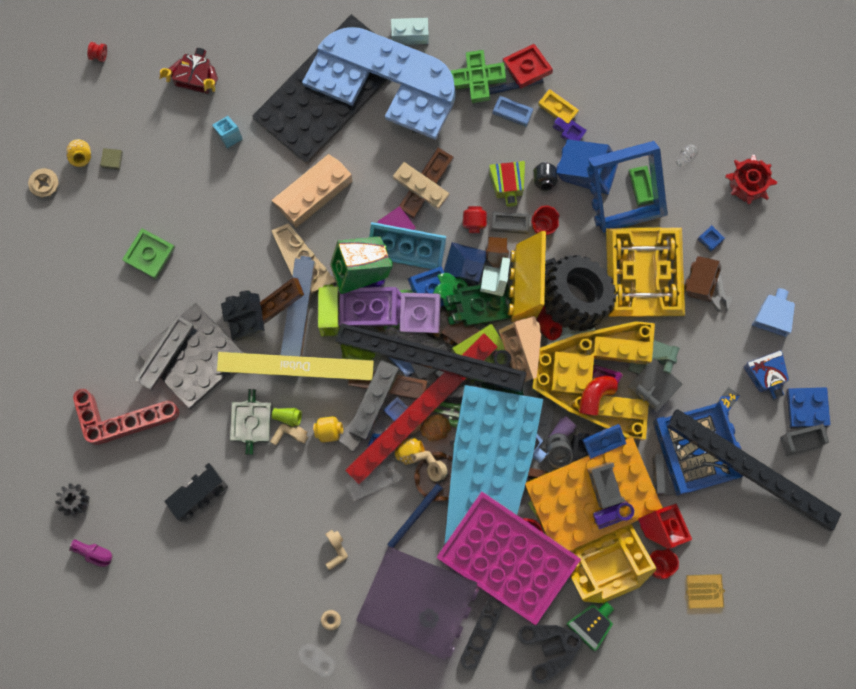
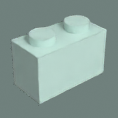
M428 18L391 19L393 41L403 45L428 44Z

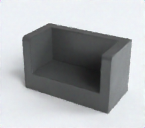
M824 424L789 432L781 436L786 456L822 447L829 443Z
M607 462L587 469L598 505L601 508L625 502V498L620 494L612 467H615L613 462Z

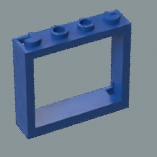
M655 141L588 158L589 166H587V173L591 177L592 182L589 183V188L594 196L591 202L594 211H596L594 221L596 227L599 226L603 233L606 232V228H623L668 215L661 151ZM648 155L654 204L605 217L598 169Z

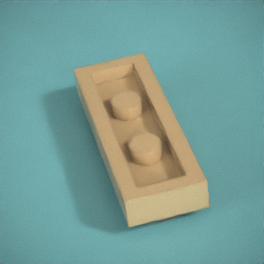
M405 162L393 175L394 180L438 210L449 197V193Z

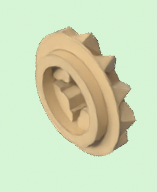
M46 168L33 172L28 181L30 191L35 196L42 198L46 196L51 197L53 192H57L56 189L59 185L57 175L52 170ZM38 180L44 182L47 180L49 187L42 186Z

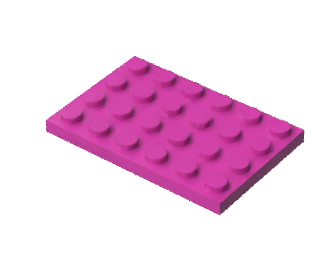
M483 491L480 492L436 556L440 561L534 625H537L581 560V558Z

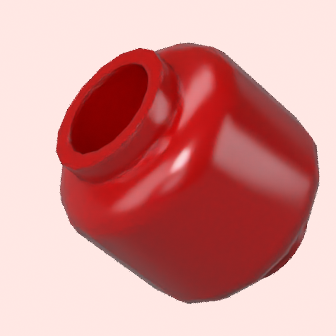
M468 206L463 211V228L468 229L469 233L478 234L480 230L487 227V212L483 210V207Z

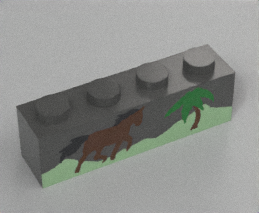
M383 360L380 361L348 430L350 434L368 441L400 372L398 367Z

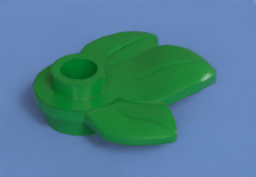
M442 273L437 276L441 284L435 288L433 294H441V299H447L446 296L455 295L454 291L457 289V285H460L461 288L468 287V285L460 278L456 279L449 273ZM456 305L446 307V310H453L456 308Z

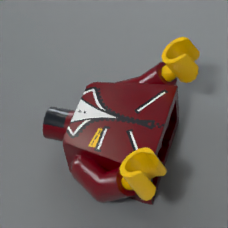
M196 48L194 55L184 54L182 59L176 61L168 69H161L159 79L165 77L166 82H170L172 78L176 87L209 94V88L212 89V92H215L218 76L210 60L205 58L207 51L203 48Z

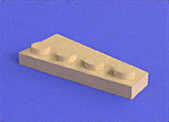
M289 223L272 230V234L291 275H293L295 258L300 259V256L311 257L312 261H315L316 267L312 294L318 292V288L323 287V285L336 284L335 278L331 276L325 266L316 258L315 254L307 247Z

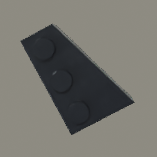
M210 463L205 465L206 470L200 475L195 474L191 477L192 481L185 486H181L164 501L178 521L182 522L184 520L186 522L190 520L196 510L199 508L201 510L210 504L212 498L215 496L218 498L226 492L225 488L228 485Z

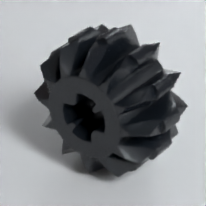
M69 483L68 489L62 486L63 493H56L58 497H61L55 501L56 504L60 505L58 510L60 512L64 511L65 516H69L71 513L73 517H76L77 511L83 514L84 510L82 507H89V504L85 503V501L90 499V496L85 495L87 489H81L80 484L74 487L72 483ZM75 497L76 500L73 501V504L70 503L69 500Z

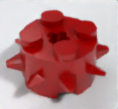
M755 155L742 162L734 160L735 171L725 175V178L730 180L731 195H736L744 202H747V204H751L752 201L761 197L768 200L767 189L770 186L777 185V181L771 178L772 171L770 168L772 165H767L762 160L757 161Z

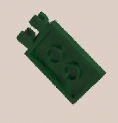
M508 283L506 284L503 296L480 291L481 285L458 288L454 291L455 295L446 296L447 299L442 300L444 307L456 305L458 312L452 314V317H448L449 325L463 322L464 327L510 320L511 315H508L509 304H512V298L509 297Z

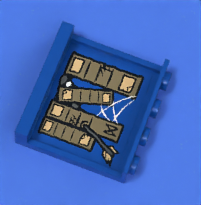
M722 400L716 404L684 412L741 449L740 443L736 442L734 436V425L730 423L728 418L729 410ZM672 416L660 417L653 421L676 496L744 477L667 428L666 426Z

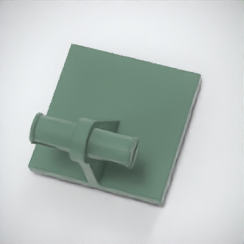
M654 340L652 360L655 358L664 366L663 372L671 374L673 365L677 363L676 357L680 348L677 346L671 347ZM630 363L628 371L639 375L647 365Z

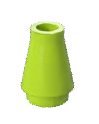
M274 408L272 419L292 427L295 425L299 426L302 419V411L297 408Z

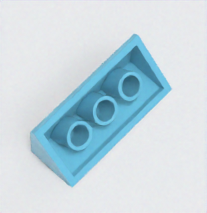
M371 222L369 237L381 236L383 244L387 247L388 257L392 262L429 269L442 266L446 236Z

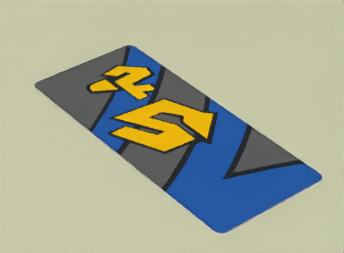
M728 387L718 402L722 400L724 405L730 410L740 395Z

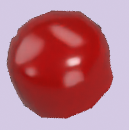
M545 205L540 206L533 213L531 226L536 234L546 231V236H549L557 230L560 217L554 207Z
M670 549L655 550L649 555L656 567V571L652 576L659 580L672 577L679 569L678 557Z

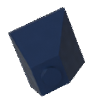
M452 242L444 273H449L456 279L464 280L467 285H479L487 258L486 251Z

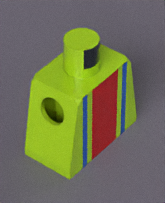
M525 161L489 165V176L496 197L505 198L507 207L516 206V196H522L524 191Z

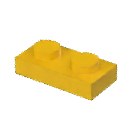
M550 89L538 102V106L556 119L557 117L563 119L568 124L579 112L576 107Z

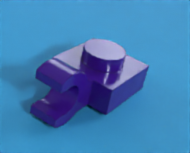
M557 117L552 126L557 131L563 132L560 137L566 141L567 139L580 141L587 131L571 120L568 124L559 117Z

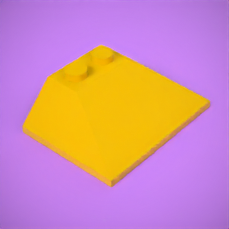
M632 524L570 550L581 558L570 577L584 602L605 603L640 588L656 571L653 561Z

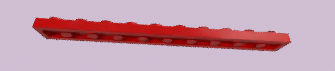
M483 333L462 355L484 361L497 348V345ZM443 372L345 471L360 484L466 378Z

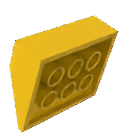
M541 231L516 244L514 251L511 250L510 262H513V268H510L509 279L512 280V286L509 288V297L512 298V304H509L508 308L511 322H517L534 316L537 319L544 306L546 231Z

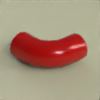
M543 306L536 321L540 325V333L553 341L560 337L562 326L552 320V316L546 313L545 306Z
M600 376L591 380L582 392L579 413L598 415L602 397L604 395L611 396L616 393L618 389L617 380L612 376Z

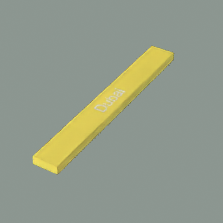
M218 352L217 372L371 381L374 361L229 352Z

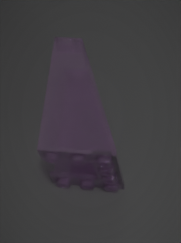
M388 546L356 621L445 660L446 657L451 658L455 648L452 645L455 637L459 639L463 629L460 626L463 618H468L471 607H468L469 602H474L479 588L476 587L477 582Z

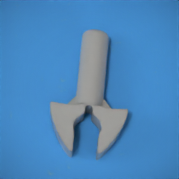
M719 275L716 284L717 296L711 299V303L717 311H720L719 301L722 299L727 311L733 296L725 295L722 276Z

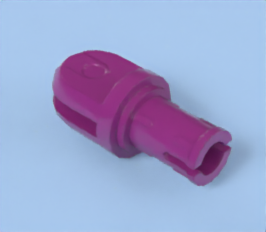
M76 539L72 541L69 551L84 556L86 562L99 567L110 565L113 558L109 550L97 544L87 545Z

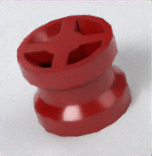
M90 42L87 50L88 60L98 59L100 62H104L107 56V45L102 43L97 45L96 42Z

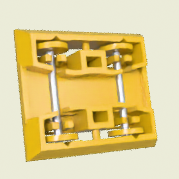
M606 228L607 275L611 276L613 279L612 285H615L616 288L614 293L616 294L615 306L608 314V317L685 316L682 228ZM667 254L669 260H673V269H671V261H667ZM617 260H620V269H617ZM617 274H620V284H617ZM671 274H673L674 284L670 285L669 291L668 282L671 280Z

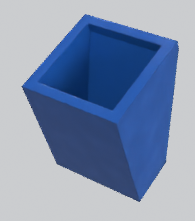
M567 139L566 145L562 149L560 163L557 164V174L564 182L590 189L589 183L592 182L591 177L587 173V166H589L588 158L613 151L608 144ZM618 164L598 169L601 193L609 195Z

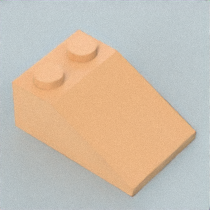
M534 316L514 322L499 330L504 348L511 355L510 366L512 369L527 372L525 382L537 378L541 333L540 325Z

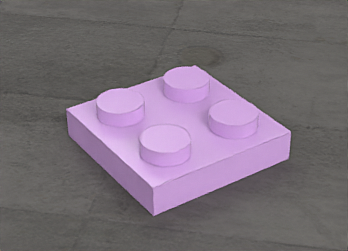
M401 293L400 331L439 333L441 294Z

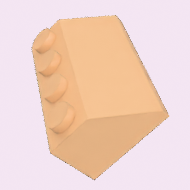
M328 154L277 195L272 202L290 223L297 228L353 182L352 174L339 160Z

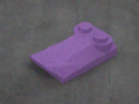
M397 287L359 288L345 294H340L339 326H341V323L354 327L395 326L400 323L401 292Z

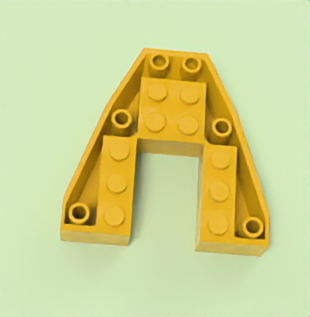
M635 321L576 334L541 347L539 350L537 378L533 379V389L569 412L608 429L619 424L625 437H633V439L639 441L646 440L649 406L647 401L603 396L600 401L598 415L579 413V404L583 390L592 380L594 359L645 365L652 362L655 323Z

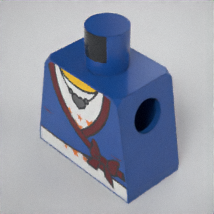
M781 350L747 362L743 366L760 393L770 390L773 399L784 396L780 385L789 381Z

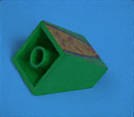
M381 236L338 240L330 267L340 294H345L388 278L390 270L393 268V263L388 257L386 245L383 244Z

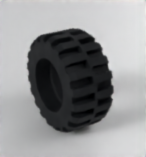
M569 255L559 259L545 274V311L552 316L554 322H559L560 326L564 328L569 327V330L573 331L578 329L579 331L591 330L599 325L613 310L614 303L616 302V294H614L616 288L615 285H612L613 279L607 275V270L605 268L602 269L598 262H593L588 257L582 258L580 255H574L573 257ZM567 284L579 288L585 294L588 303L576 298L569 290Z

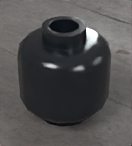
M542 162L533 169L534 185L542 191H549L556 186L558 182L556 167L548 162Z

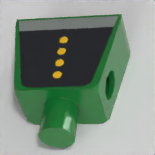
M605 602L599 609L591 604L565 625L577 633L592 651H596L613 625L607 617L615 609L608 602Z

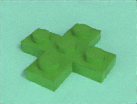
M484 50L465 52L467 68L450 70L454 79L455 90L470 88L472 103L490 101L488 85L506 82L504 62L486 65Z

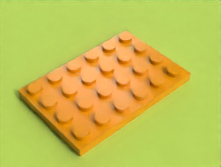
M633 437L625 439L627 444L592 459L587 455L571 462L569 465L526 482L525 488L547 536L570 551L638 521V518L662 508ZM607 462H613L615 467L612 468L620 494L625 498L626 502L633 506L634 516L630 520H623L599 530L593 513L604 508L598 505L587 469ZM626 505L622 506L619 510L621 516L628 513Z

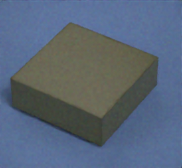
M103 148L100 166L102 168L120 170L122 150Z

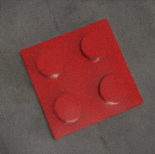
M535 44L503 58L504 66L520 88L553 73V68Z

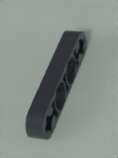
M493 596L487 599L460 660L462 666L466 669H473L478 665L503 610L504 603L498 600L500 608H495L493 614H497L496 618L490 614H484L485 610L490 611L491 605L489 602H493L496 599ZM488 617L491 619L492 626L489 629H484L481 626L482 618ZM475 636L483 638L484 643L481 647L477 648L472 644V639ZM470 646L473 650L480 651L479 655L475 653L473 656L475 663L467 666L464 657H469L471 651L467 649Z

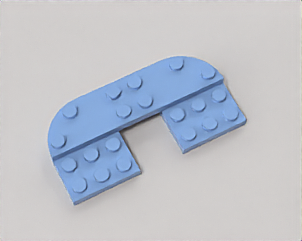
M354 27L337 30L328 35L319 44L318 53L302 82L303 86L353 106L364 82L371 72L401 84L385 115V119L432 139H437L455 101L454 79L450 70L442 61L368 30Z

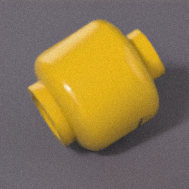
M334 416L319 418L317 423H314V436L322 443L338 441L340 434H343V424Z

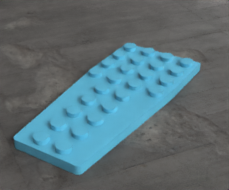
M465 385L454 441L445 543L481 491L517 515L533 458L543 399Z

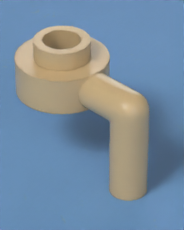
M283 423L279 426L270 442L277 445L284 433H287L302 444H305L309 437L306 435L308 432L298 426L295 429Z
M430 451L416 453L411 456L413 462L426 459L429 464L427 473L432 481H440L446 478V465L442 461H435Z
M333 530L325 534L338 556L325 564L329 571L348 558L341 544L344 541L338 531L334 533Z

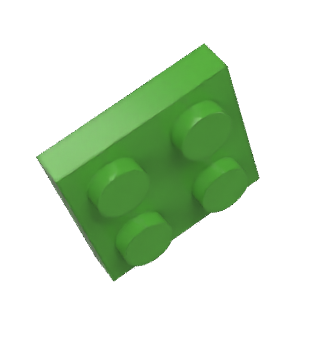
M141 228L122 260L156 279L174 251L175 246Z

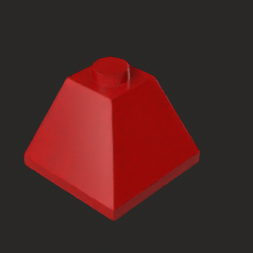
M677 503L638 518L640 528L644 532L645 537L668 549L692 540Z

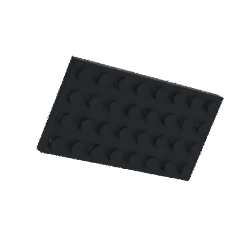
M352 14L335 30L354 27L373 32ZM317 48L252 117L305 164H308L388 79L370 72L353 106L303 86L302 82L318 53Z

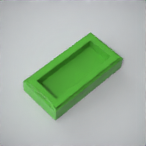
M648 166L629 169L628 172L637 206L654 203Z

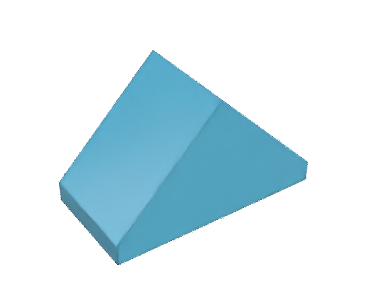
M229 116L212 125L226 148L243 139L238 126Z

